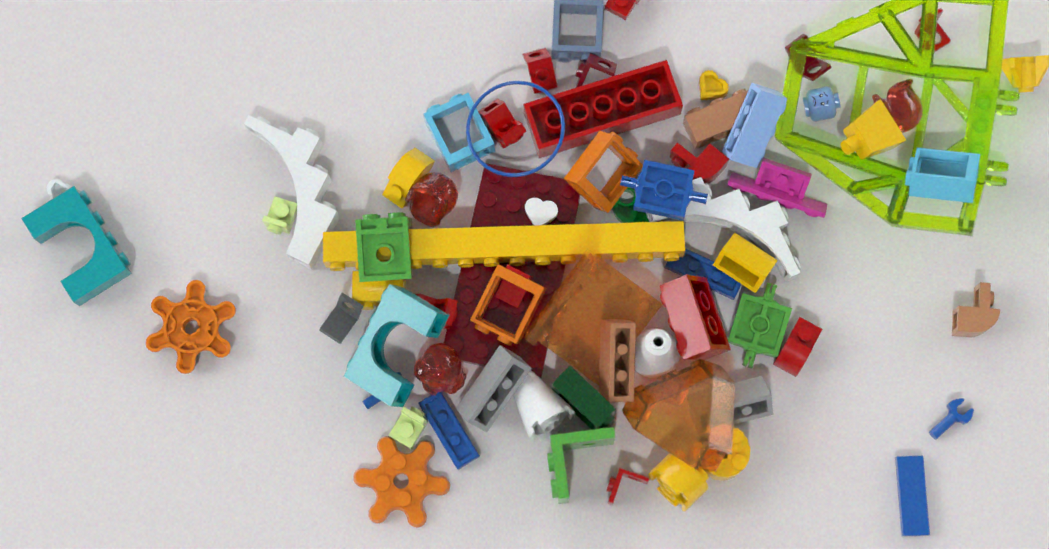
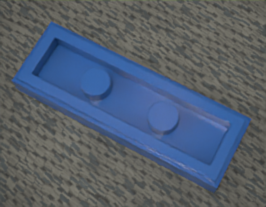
M686 248L683 257H679L677 261H667L665 269L680 276L706 277L711 290L732 300L735 299L741 286L739 282L714 267V261Z
M441 390L418 402L457 470L480 457Z
M923 456L895 457L901 537L929 536Z

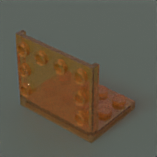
M587 248L526 330L525 340L533 346L539 341L599 386L600 321L602 319H626L635 322L636 340L663 304Z

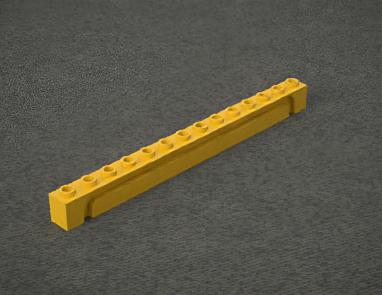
M684 221L409 229L411 269H420L422 265L446 268L448 264H458L459 267H472L474 263H484V266L495 267L499 263L508 262L511 266L525 265V262H535L536 265H548L551 261H561V264H575L576 260H587V263L590 264L601 263L602 260L612 259L614 263H624L628 259H638L639 262H651L653 258H664V261H677L685 253ZM356 231L323 232V263L326 268H330L331 271H344L345 267H355L356 270H359ZM381 247L377 251V258L381 262L389 261L391 258L390 249Z

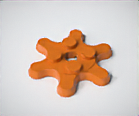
M192 280L188 283L186 296L181 302H171L164 296H157L151 302V309L162 317L163 326L160 331L147 337L146 347L151 352H159L164 348H173L178 355L176 368L183 374H189L194 370L196 357L202 351H210L219 358L226 357L231 351L230 343L219 335L218 329L222 322L234 317L236 308L230 301L221 302L216 306L208 305L204 300L205 285L200 280ZM190 321H196L199 326L197 331L192 334L186 333V324Z
M388 436L382 437L377 443V449L381 455L380 465L374 469L360 468L356 470L353 476L357 486L372 488L376 493V502L370 507L368 512L369 518L374 523H382L392 511L400 510L406 514L411 526L416 528L422 527L427 520V515L422 506L424 498L431 494L442 496L450 490V482L446 477L433 476L427 469V463L433 457L435 447L430 441L423 440L417 444L414 451L405 454L398 450L393 438ZM400 474L407 475L409 479L408 485L403 489L397 488L394 484L395 477Z

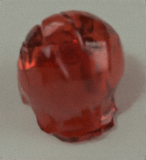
M907 79L894 84L888 89L886 99H882L878 94L872 95L874 103L880 99L882 100L902 133L915 128L923 114L921 99L912 88L913 79Z
M438 172L428 173L422 176L410 188L405 201L409 203L411 200L409 210L416 220L433 228L440 226L441 220L455 208L458 200V189L455 183L446 175Z
M432 344L424 351L423 356L414 365V376L422 382L424 390L430 395H437V392L454 394L464 386L466 373L463 371L460 356L448 344Z

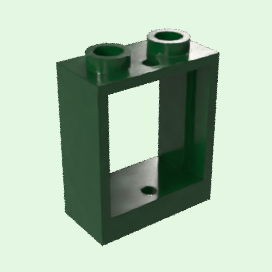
M569 365L552 383V390L572 407L575 415L591 430L610 428L615 423L616 408L572 366Z

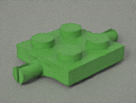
M767 283L763 296L754 297L745 293L741 295L728 343L739 346L746 351L742 363L744 367L748 364V368H753L756 354H764L773 358L778 357L792 308L780 305L773 300L777 288L775 284H773L769 293L772 283Z

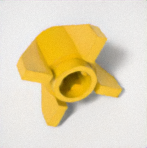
M1049 55L1001 59V69L1012 87L1018 88V93L1034 92V87L1040 85L1049 67Z

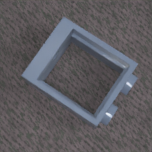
M554 0L552 59H557L558 62L563 63L570 62L571 60H581L585 63L589 53L601 57L604 0ZM560 14L597 15L595 46L558 45Z

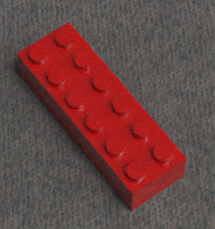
M668 61L657 62L553 94L552 96L557 100L562 109L565 120L564 139L558 153L591 143L599 131L609 134L611 132L620 134L681 115L683 103ZM547 96L523 104L524 115L539 159L553 154L561 135L559 112L553 101Z

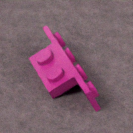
M763 158L756 180L731 172L727 185L731 186L734 190L740 189L741 193L749 192L755 194L756 197L764 201L778 200L781 206L787 209L796 208L802 210L811 217L819 216L824 218L826 215L828 204L804 196L812 176L811 173Z

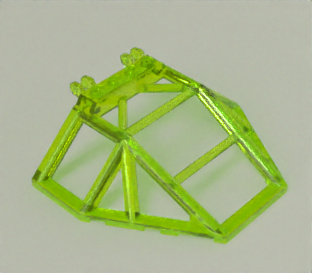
M890 0L869 9V12L856 18L850 17L836 23L837 26L805 40L802 38L792 42L782 93L787 98L786 108L777 121L775 139L891 227L973 236L985 184L998 187L1006 186L1007 184L1006 178L987 175V170L999 172L1009 170L1008 163L989 160L996 113L1004 116H1015L1018 111L1014 106L998 104V98L1003 101L1015 102L1020 97L1018 92L1000 90L1009 0ZM938 2L992 6L986 69L933 64ZM922 5L918 49L896 16ZM882 23L906 59L835 46L834 42ZM806 56L859 66L849 124L861 114L869 68L923 78L924 82L911 157H915L917 148H923L934 84L967 123L965 137L946 151L980 154L973 203L963 202L959 218L905 212L910 186L905 185L906 169L870 157L862 160L855 152L847 155L840 147L801 135L798 132H793ZM944 81L973 83L969 110ZM829 161L878 177L854 181ZM894 189L889 206L872 194L874 192Z

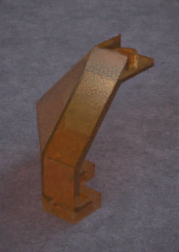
M699 358L691 362V366L680 371L675 369L657 377V381L649 385L643 386L642 384L635 387L634 401L626 402L622 409L623 414L634 430L696 470L701 467L716 472L725 454L732 455L735 382L722 366Z

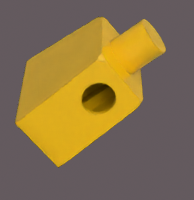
M880 99L843 129L847 139L843 140L840 145L845 154L850 155L856 151L859 158L863 160L892 150L906 141Z

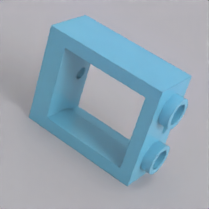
M469 93L464 95L457 94L451 97L449 102L441 106L440 104L433 105L423 114L425 122L450 172L476 161V158L473 156L469 145L450 154L434 121L466 106L470 112L474 103ZM476 108L472 118L483 139L472 145L481 159L495 152V144Z
M917 148L915 157H910L909 168L906 172L905 185L910 186L909 196L973 203L980 154Z

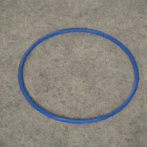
M508 81L487 90L473 105L466 125L467 142L476 160L489 171L507 177L530 175L545 167L558 153L565 134L564 115L557 100L546 89L527 81ZM519 84L531 86L545 93L553 101L559 112L561 135L558 145L553 154L543 164L530 171L505 173L493 169L479 158L473 148L470 138V124L473 113L478 104L488 94L498 88Z

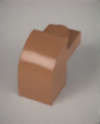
M980 282L974 287L973 307L958 306L952 311V336L976 337L986 332L997 322L1001 309L990 308L994 303V292L991 291V283Z

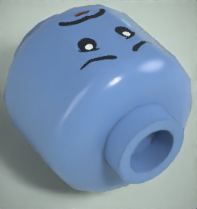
M828 86L809 90L806 97L803 98L806 117H810L814 122L834 118L836 116V108H841L838 93L833 94L832 89Z

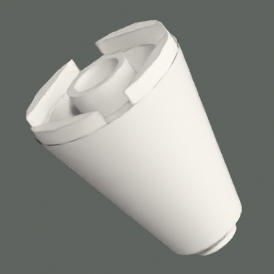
M649 328L638 333L635 336V371L643 377L650 379H659L672 373L680 360V354L676 348L677 340L674 336L659 328Z
M532 370L529 371L513 394L525 430L532 442H535L537 437L540 441L550 438V435L557 434L565 428L563 422L567 418L571 422L575 415L572 407Z

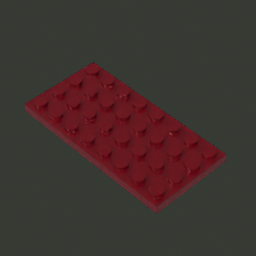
M486 163L493 169L505 173L526 172L523 170ZM484 167L470 227L534 226L525 212V204L531 198H539L543 202L552 201L557 205V217L546 225L575 224L581 195L563 178L538 173L521 177H507L495 174ZM551 261L548 265H536L535 262H525V265L512 266L532 276V281L547 289L520 344L513 342L511 346L497 340L499 335L492 331L485 334L475 329L476 323L470 321L497 266L487 267L484 266V263H474L472 267H461L454 300L458 301L456 306L457 316L452 326L446 330L441 358L485 367L501 345L520 356L532 368L531 370L539 378H542L566 264H561V261ZM509 262L499 263V265H502L504 267L510 265ZM502 278L482 318L515 334L535 294L527 291L520 306L516 308L495 297L503 281Z

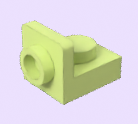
M274 197L268 215L263 216L262 219L267 230L279 235L282 232L290 234L297 215V203Z
M411 406L410 410L405 407L402 408V414L389 434V437L411 450L427 425L426 419L423 418L425 414Z

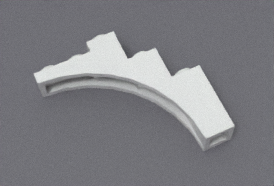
M248 116L244 123L247 130L265 141L281 156L294 180L297 194V220L294 235L286 254L290 260L313 270L323 251V232H333L340 219L334 205L323 201L322 204L320 203L331 183L330 176L327 174L328 171L322 166L314 164L323 147L320 135L312 129L306 128V130L298 127L293 135L290 130L280 126L277 129L271 126V123L263 117L258 116L256 119Z
M701 177L692 180L693 191L708 193L706 205L694 201L690 202L686 208L684 222L710 223L742 235L778 260L775 265L786 283L796 279L800 274L799 270L801 267L797 257L792 256L789 250L790 243L787 235L781 232L788 224V214L783 206L780 207L778 200L749 211V200L746 195H742L740 189L711 199L712 191L707 183L704 184ZM646 213L649 222L681 221Z

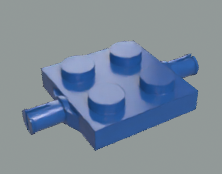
M644 160L643 168L638 178L622 175L620 186L635 189L636 199L633 210L684 221L686 208L691 201L706 205L708 193L693 191L692 180L695 170Z

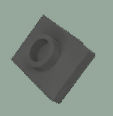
M341 293L336 307L319 331L341 344L359 319L364 306L346 294ZM345 302L351 304L355 310L349 308Z

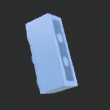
M751 83L722 152L732 161L757 168L759 162L765 156V148L769 139L775 133L776 123L780 115L785 111L787 98L777 90Z

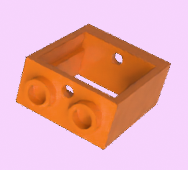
M599 131L564 179L595 209L609 213L627 189L625 186H620L622 175L635 178L642 169L643 164L637 159L638 154L622 144L623 139L614 132L609 134ZM607 148H609L622 163L602 190L599 191L586 176Z
M498 264L470 321L476 323L475 329L485 334H488L489 331L498 334L497 340L509 346L513 342L520 344L547 288ZM502 278L535 294L515 334L482 318Z

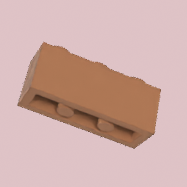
M740 89L733 93L730 98L725 100L718 98L709 104L710 106L702 109L696 107L686 113L683 125L695 150L729 136L748 90Z
M602 319L600 321L599 393L608 402L634 401L636 323L626 319Z

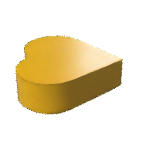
M712 70L704 71L699 78L700 100H716L726 97L729 90L728 83L723 79H719L716 72Z

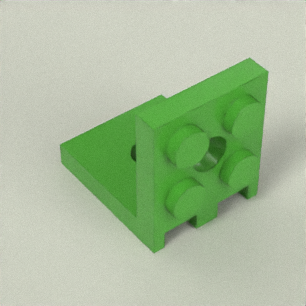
M403 212L388 213V218H380L378 214L362 215L363 220H355L359 282L412 279L409 228H412V218L406 216ZM381 247H387L391 251V258L387 262H381L377 258V251Z
M614 427L550 435L552 453H547L549 472H554L555 479L551 480L552 498H558V504L569 503L563 451L612 445L615 441Z

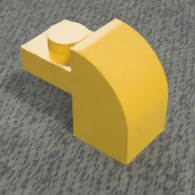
M416 147L405 153L388 176L390 180L382 196L401 209L406 207L416 187L426 180L435 160Z

